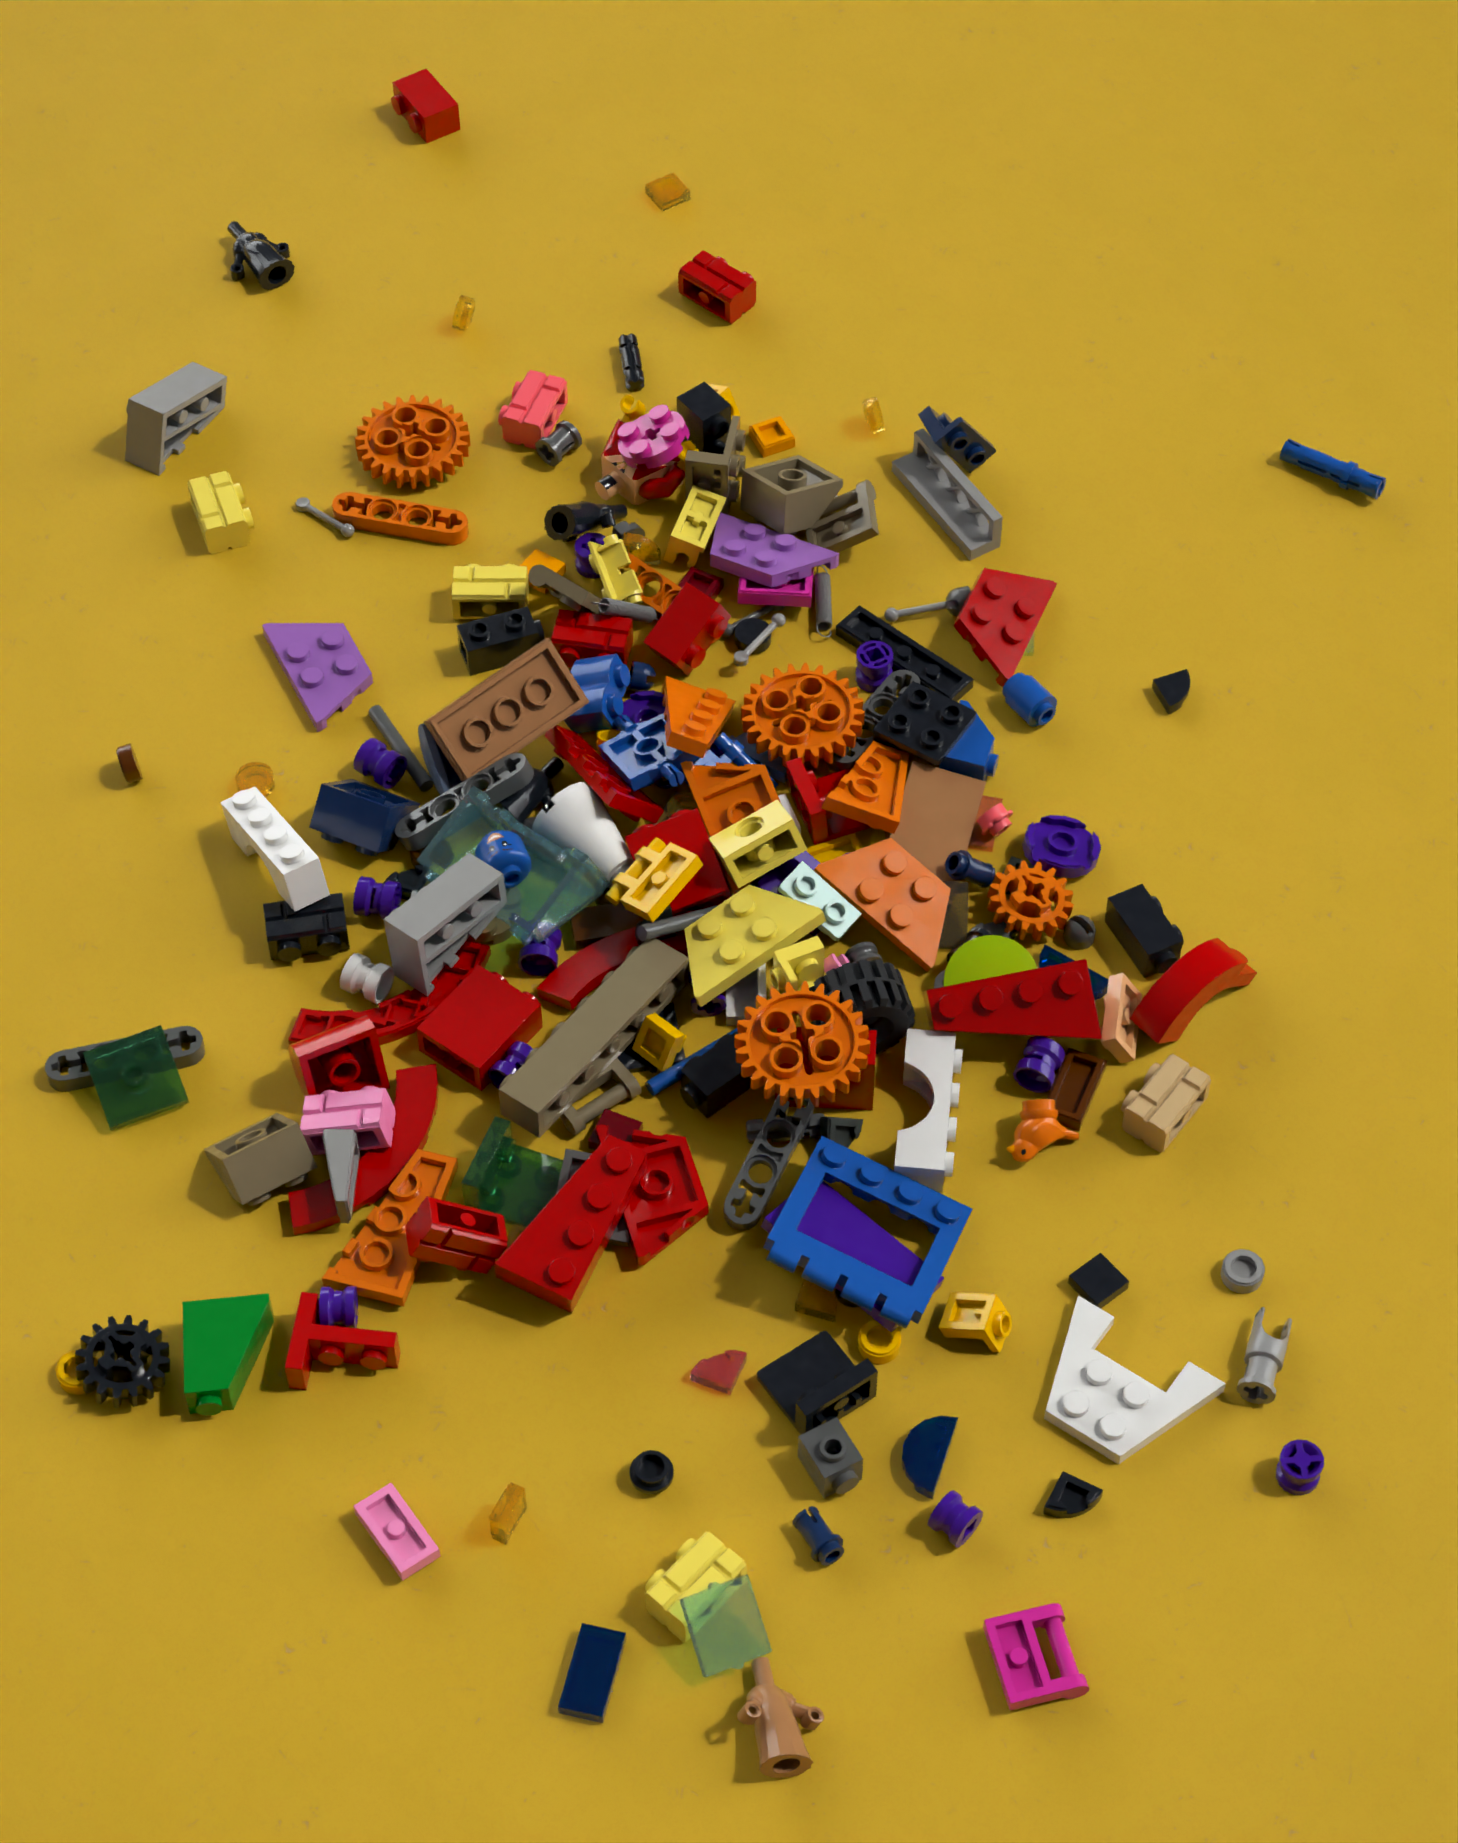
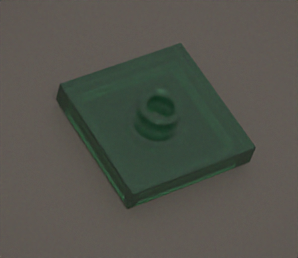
M161 1025L83 1052L111 1131L189 1103Z

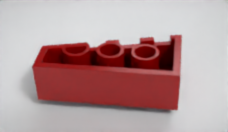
M1086 959L922 991L929 1027L933 1031L1102 1039Z
M609 1134L494 1263L496 1278L572 1313L647 1168V1152Z

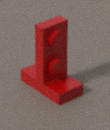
M301 1292L285 1363L289 1389L307 1390L313 1360H318L332 1366L348 1363L362 1365L372 1370H381L385 1367L398 1369L401 1352L397 1332L320 1325L319 1295L317 1293Z

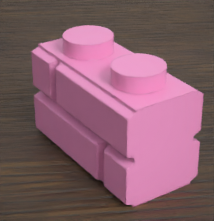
M365 1086L357 1091L338 1092L326 1090L320 1095L305 1096L303 1105L304 1115L301 1118L300 1129L312 1155L325 1154L322 1138L324 1129L354 1130V1133L357 1135L359 1150L391 1147L392 1128H394L396 1112L386 1088Z

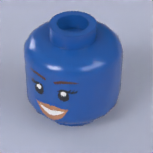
M491 831L482 838L475 850V857L503 873L505 889L520 884L528 876L532 868L531 858L523 840L512 831Z

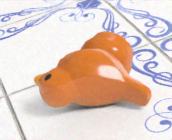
M1034 1099L1022 1102V1111L1020 1112L1022 1122L1015 1128L1014 1142L1006 1148L1014 1160L1028 1162L1039 1151L1060 1139L1079 1140L1078 1132L1066 1129L1057 1121L1059 1112L1055 1108V1100Z

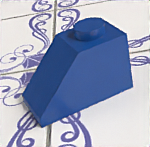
M960 700V704L973 709L968 701ZM977 713L975 721L941 762L939 768L986 782L987 776L994 777L999 755L993 754L995 738Z

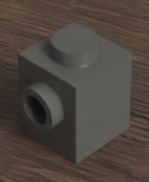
M837 1417L798 1436V1458L823 1498L834 1493L844 1494L852 1490L862 1480L863 1458Z

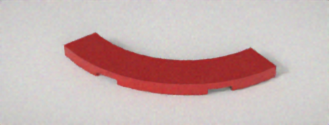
M636 927L598 940L568 958L538 986L539 998L573 1010L585 996L601 985L602 980L610 971H615L625 961L633 947L638 946L635 937ZM684 930L676 932L677 936L660 940L688 957Z
M465 941L455 953L459 957L456 964L452 968L445 965L431 982L435 988L428 997L413 989L412 991L406 990L393 998L378 1003L376 1008L355 1012L353 1009L322 1011L301 1008L288 1039L289 1045L365 1015L374 1024L380 1045L417 1032L416 1028L477 965L485 968L491 955L490 946Z
M436 1064L396 1070L397 1086L394 1102L396 1115L394 1128H392V1145L389 1148L369 1149L359 1159L353 1212L366 1204L368 1206L372 1205L389 1192L388 1188L416 1150H423L427 1143L428 1133L433 1123L434 1115L436 1116L439 1088ZM330 1179L306 1189L288 1192L294 1235L316 1231L341 1222L337 1214Z

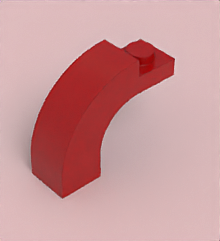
M1219 938L1208 940L1177 960L1150 988L1129 1019L1158 1044L1178 1041L1196 1013L1213 996L1227 988L1249 985L1257 972L1247 964L1248 959L1241 952L1228 947Z

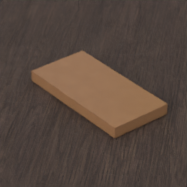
M546 638L423 722L463 782L511 753H517L588 704L589 700L550 639Z
M912 761L904 788L900 823L895 833H891L890 838L951 888L946 910L950 912L958 881L953 880L946 872L945 862L952 852L967 851L986 782Z

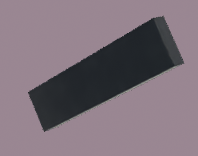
M860 605L836 625V635L857 649L863 643L873 640L888 644L894 653L893 672L897 670L912 671L919 677L921 685L956 702L973 688V678Z

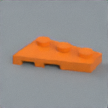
M873 741L856 761L852 770L840 780L836 789L828 794L821 808L867 824L874 829H881L894 834L900 823L909 753Z

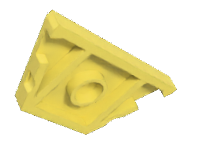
M748 885L686 927L684 931L693 992L697 1004L700 1007L704 1006L772 959L774 951L794 944L826 922L823 911L818 907Z

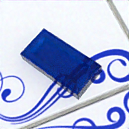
M582 1623L558 1705V1712L560 1714L599 1723L604 1722L627 1640L625 1632Z

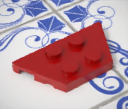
M984 568L978 575L953 626L962 638L970 643L972 651L981 662L986 659L999 674L995 679L1001 687H1004L1007 680L1013 676L1057 583L1051 580Z
M600 1124L595 1126L600 1144L609 1134V1125ZM634 1129L632 1142H625L647 1152V1168L623 1213L626 1229L629 1232L630 1242L638 1266H642L709 1214V1205L686 1137L670 1134L654 1135L650 1131Z

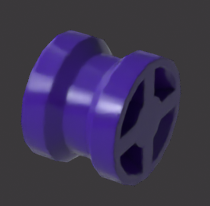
M586 533L575 542L576 570L585 578H601L600 575L595 573L589 562L591 551L587 544L591 541L604 545L603 539L606 536L600 533Z
M347 1286L343 1291H334L331 1287H321L319 1297L320 1325H344L349 1328H357L358 1294L356 1286Z
M1299 1439L1290 1441L1283 1447L1276 1467V1479L1284 1491L1293 1495H1305L1316 1489L1324 1467V1456L1321 1450L1314 1443ZM1293 1466L1300 1470V1474L1292 1469Z
M952 1490L935 1507L928 1520V1526L936 1532L943 1531L946 1533L949 1542L958 1548L977 1529L983 1517V1512L976 1506L968 1507L963 1503L962 1496L955 1490Z

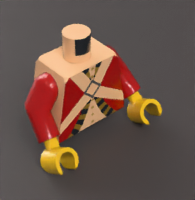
M627 394L620 401V408L625 414L622 419L617 420L602 452L603 478L595 483V489L604 500H608L619 493L632 505H639L651 499L668 498L683 484L685 479L687 450H699L696 449V446L691 441L686 440L681 443L683 447L681 453L664 465L650 469L647 468L646 464H636L638 469L628 466L618 449L620 438L617 432L624 423L633 422V420L645 415L646 409L644 403L638 400L636 406L630 410L634 403V398Z

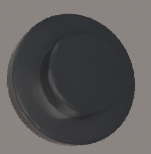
M648 1450L642 1452L633 1460L630 1466L631 1483L642 1493L657 1494L663 1492L673 1481L674 1469L672 1462L659 1451Z

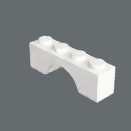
M255 786L248 790H241L234 794L233 797L220 802L232 839L247 856L256 852L259 854L279 894L294 911H298L330 895L319 857Z
M909 1028L907 1029L903 1085L918 1092L928 1103L930 1112L918 1124L898 1130L894 1171L937 1192L943 1193L944 1176L952 1177L954 1152H947L946 1148L947 1141L955 1142L957 1117H949L950 1107L958 1108L960 1083H953L952 1076L953 1073L961 1074L963 1049H955V1032Z

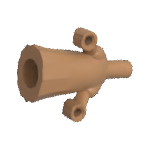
M767 1657L756 1658L751 1662L756 1686L747 1694V1703L738 1712L737 1718L742 1724L753 1725L754 1723L760 1758L759 1770L763 1775L773 1778H785L803 1774L811 1768L813 1761L807 1751L795 1717L800 1719V1724L803 1728L815 1730L824 1720V1714L817 1707H808L797 1703L796 1698L792 1694L776 1686L769 1659Z

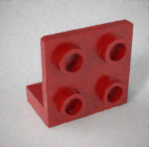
M800 757L785 762L789 793L814 845L871 828L867 824L821 808L828 794L836 789L840 780L852 768L816 779L813 770L806 771Z

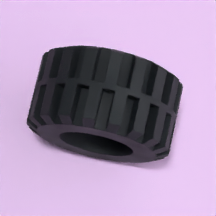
M866 959L858 960L854 963L849 962L839 968L826 972L825 976L819 977L814 982V986L809 988V991L815 992L822 983L824 984V995L829 996L835 990L840 991V1004L851 999L853 1001L852 1013L860 1011L863 1013L862 1025H867L869 1030H877L876 1054L882 1053L886 1049L898 1044L900 1039L907 1036V1029L914 1026L915 1012L901 973L889 962L883 963L882 960L876 959L872 961H867ZM814 1020L810 1022L814 1025L826 1024L824 1021Z

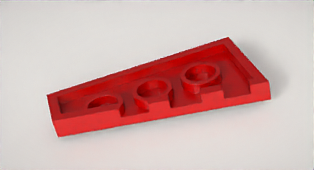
M558 725L545 733L544 736L555 747L553 751L559 757L568 761L609 807L618 809L622 814L635 822H639L642 818L657 823L664 810L640 789L633 791L602 758L601 754L581 736Z

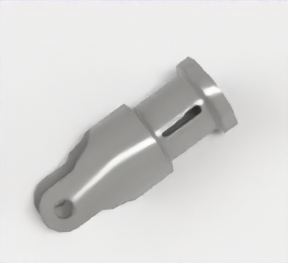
M1261 1307L1256 1313L1244 1357L1245 1364L1247 1365L1245 1375L1239 1380L1237 1385V1391L1240 1396L1246 1401L1255 1404H1268L1275 1399L1277 1391L1274 1387L1276 1373L1281 1371L1292 1325V1319L1288 1318L1282 1329L1280 1339L1268 1335L1262 1326L1265 1312L1264 1307Z

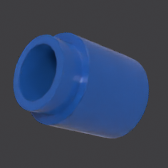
M1017 673L1005 683L1002 690L1005 702L1027 724L1032 727L1044 725L1054 717L1057 699L1033 676Z

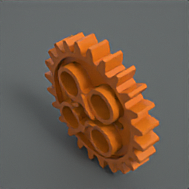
M414 395L410 396L408 402H403L400 397H396L395 405L384 401V410L372 408V417L363 416V426H357L358 436L355 437L358 461H362L364 471L371 470L373 479L383 476V484L385 485L392 480H396L397 488H401L405 482H410L411 488L415 489L417 482L422 481L426 487H430V479L435 478L439 482H444L443 473L455 475L454 466L463 467V457H469L468 447L471 446L468 423L463 422L461 412L454 414V406L452 404L443 408L442 399H438L431 404L429 403L428 396H425L421 402H416Z
M804 663L801 671H796L792 664H788L786 673H782L778 668H773V678L764 674L760 675V685L752 683L750 685V694H744V705L741 706L742 731L747 733L748 744L756 743V753L758 754L768 750V761L770 762L778 756L782 757V765L786 767V761L799 757L803 765L805 761H810L814 768H818V761L821 758L832 764L833 753L845 757L846 746L854 748L856 746V737L862 736L865 711L863 710V698H858V688H849V678L847 677L837 681L836 670L831 671L827 675L823 674V665H819L815 671H809L808 664Z
M803 981L800 991H795L791 983L786 982L785 993L780 994L774 987H771L770 999L766 1000L764 997L757 995L756 1009L746 1006L744 1009L745 1020H738L737 1033L739 1034L734 1036V1046L737 1048L735 1050L736 1063L742 1064V1077L752 1076L751 1088L753 1090L764 1085V1098L766 1100L775 1093L780 1094L781 1106L785 1105L789 1097L795 1098L798 1109H801L804 1099L810 1098L815 1108L819 1107V1096L822 1095L830 1102H835V1089L848 1094L849 1080L859 1082L860 1069L867 1068L868 1056L866 1054H870V1041L867 1040L869 1027L862 1025V1011L852 1013L853 1001L851 999L840 1004L839 990H835L829 996L824 995V984L822 983L815 992L809 991L807 981ZM793 1014L798 1015L800 1019L803 1044L808 1049V1063L813 1073L811 1075L805 1072L801 1044L799 1040H796V1024L792 1017ZM814 1020L824 1021L826 1024L814 1025L810 1022ZM782 1028L785 1031L781 1033L771 1032L770 1029ZM832 1056L835 1059L832 1061H824L819 1059V1057ZM783 1063H789L794 1065V1067L790 1069L780 1068L778 1065Z

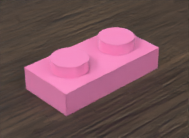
M389 1483L353 1506L355 1515L402 1581L440 1557L438 1546L392 1483Z

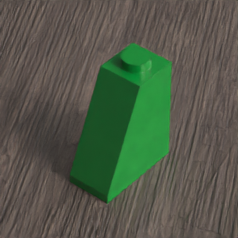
M269 1293L182 1302L184 1395L190 1414L198 1413L211 1416L221 1411L234 1410L274 1323Z

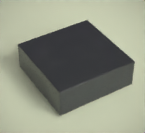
M1099 1253L1070 1274L1068 1284L1082 1298L1101 1309L1128 1289L1129 1280L1102 1253Z

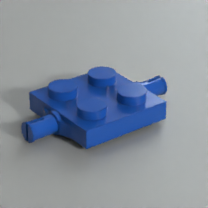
M664 713L637 724L633 723L627 715L622 714V719L618 716L614 724L621 732L614 738L598 745L602 758L633 791L650 786L662 777H665L672 786H678L677 782L681 785L684 781V774L680 771L682 769L680 763L685 761L694 762L700 759V757L666 745L665 725L667 720H664Z

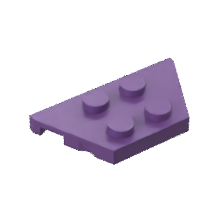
M720 513L716 522L710 551V566L773 588L786 584L790 580L811 576V568L825 565L831 570L839 566V553L799 540L793 535L781 534L767 529L761 524L750 523L724 513Z
M266 623L262 625L263 634L317 732L327 727L326 720L337 709L343 712L352 703L356 695L362 694L373 683L372 672L344 623Z

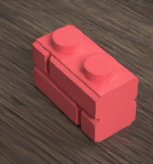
M534 370L527 372L522 382L517 381L513 387L512 401L509 406L503 405L499 413L498 423L502 426L503 439L516 445H521L522 443L525 447L536 450L535 443L540 438L550 435L568 403L567 381L564 378L553 375L547 377L545 373Z

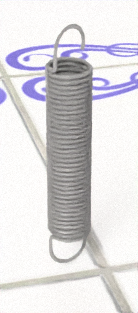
M819 565L814 576L817 632L821 636L830 637L832 634L831 630L828 636L822 635L818 630H829L832 627L831 579L826 568ZM818 567H823L826 573H818Z
M605 597L599 603H591L593 605L599 604L600 613L630 618L645 623H651L654 618L656 620L661 618L656 615L655 609L644 605Z

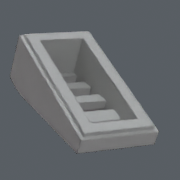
M324 1129L322 1138L337 1214L340 1217L341 1223H349L352 1219L360 1157L357 1135L354 1133V1130Z

